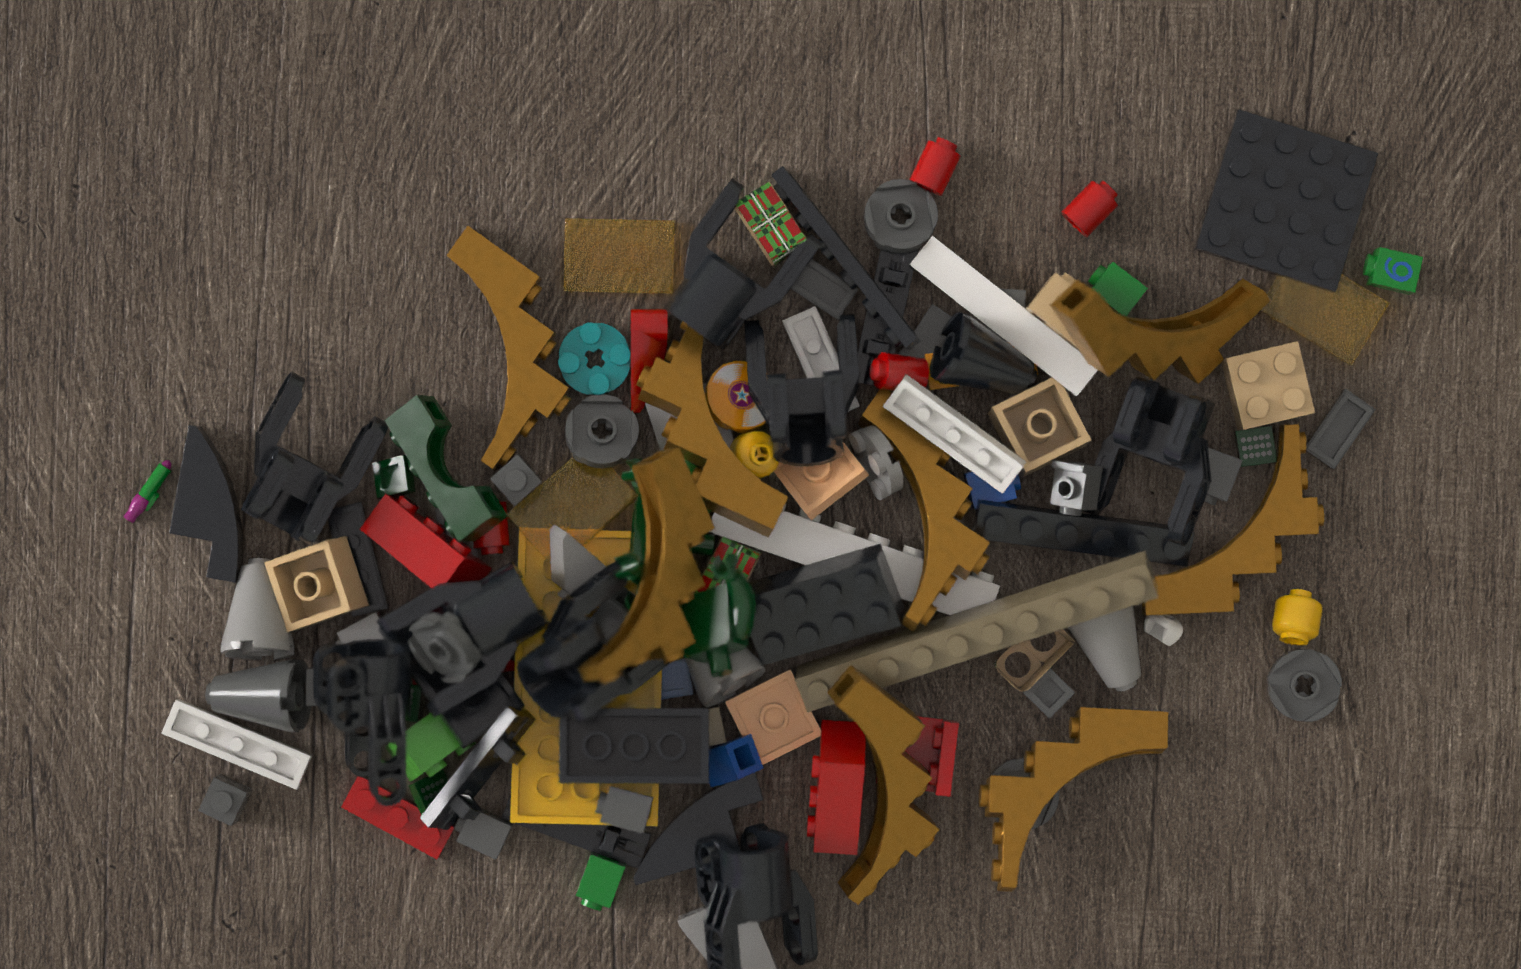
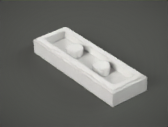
M816 306L782 320L807 378L823 377V371L839 370L838 355ZM856 396L854 397V400L849 408V411L860 406L856 399Z

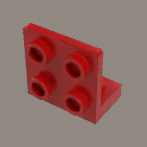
M917 716L925 727L922 729L918 740L912 746L907 747L905 752L921 763L932 777L925 791L934 792L935 795L950 797L959 723L956 720Z

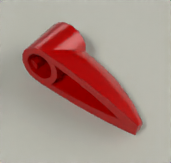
M631 309V411L634 413H640L646 403L638 399L642 388L636 385L645 365L652 368L656 358L665 359L668 340V312L665 309Z

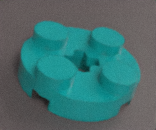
M588 322L574 328L564 338L559 349L558 365L563 378L573 389L586 395H601L616 390L626 380L631 369V352L627 340L617 329L604 323ZM597 349L602 350L604 353L601 358L605 361L602 367L595 365L592 369L588 368L586 365L589 360L585 357L588 351L594 353Z

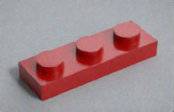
M361 776L356 778L341 808L436 860L442 853L455 828L454 825L449 830L428 828L420 819L421 813L417 805L405 798H402L396 805L383 806L370 793L368 778ZM381 785L378 787V793L381 796H388L393 793Z

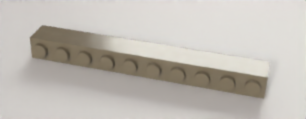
M1146 551L928 622L926 626L923 624L919 625L914 632L907 629L798 665L795 681L807 712H811L835 704L827 692L850 665L854 666L881 688L1158 598L1157 581Z

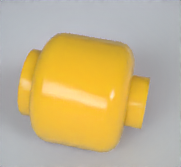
M750 431L740 434L732 441L729 447L739 461L759 479L769 476L776 470L779 464L773 456L771 435L765 432Z
M1292 589L1289 595H1283L1276 600L1272 629L1280 636L1281 642L1303 646L1307 645L1309 640L1315 639L1319 635L1322 605L1317 600L1311 598V592L1302 589Z

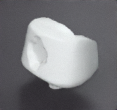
M1169 614L1147 615L1144 621V631L1168 646L1173 645L1182 636L1183 626L1175 617Z

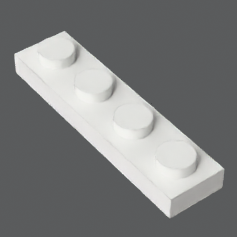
M907 374L883 405L892 414L1002 494L1026 463L1021 457Z
M180 699L175 700L161 733L296 790L299 789L312 754Z

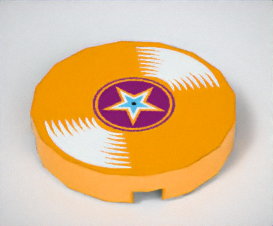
M732 361L721 365L712 373L705 388V397L712 419L718 426L726 430L738 431L737 433L759 430L766 421L749 395L747 362Z

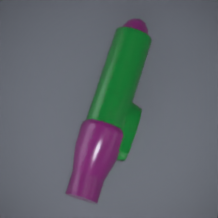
M169 460L159 463L139 493L131 501L128 511L123 516L125 519L134 523L140 514L145 510L149 511L159 497L157 491L171 473L172 464Z

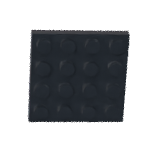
M1239 109L1236 112L1194 250L1335 293L1378 153Z

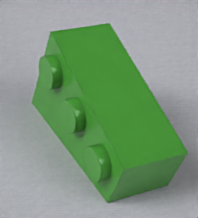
M430 713L406 730V777L411 782L426 772L430 778L447 765L443 758L454 750L460 756L475 745L476 742L463 749L439 715L433 717ZM389 743L385 748L393 758L397 747L396 744Z

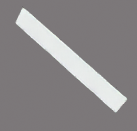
M932 236L910 263L914 269L1075 396H1078L1097 372L1096 368L1087 363L1081 352Z

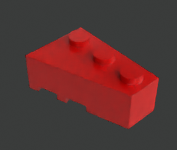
M385 494L360 528L362 532L431 588L439 583L478 581L486 577L492 569L481 559L471 554L472 550L462 541H458L456 538L452 539L447 534H444L445 528L429 516L424 518L416 512L419 507L404 495L395 498Z
M822 720L819 756L813 755L811 777L818 778L817 786L810 785L809 807L815 808V815H808L807 837H814L813 852L857 855L865 771V735L856 722Z

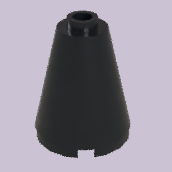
M957 312L949 319L941 332V335L946 336L942 348L935 346L930 364L931 378L943 384L1010 394H1020L1032 388L1037 377V371L1034 370V362L970 315Z

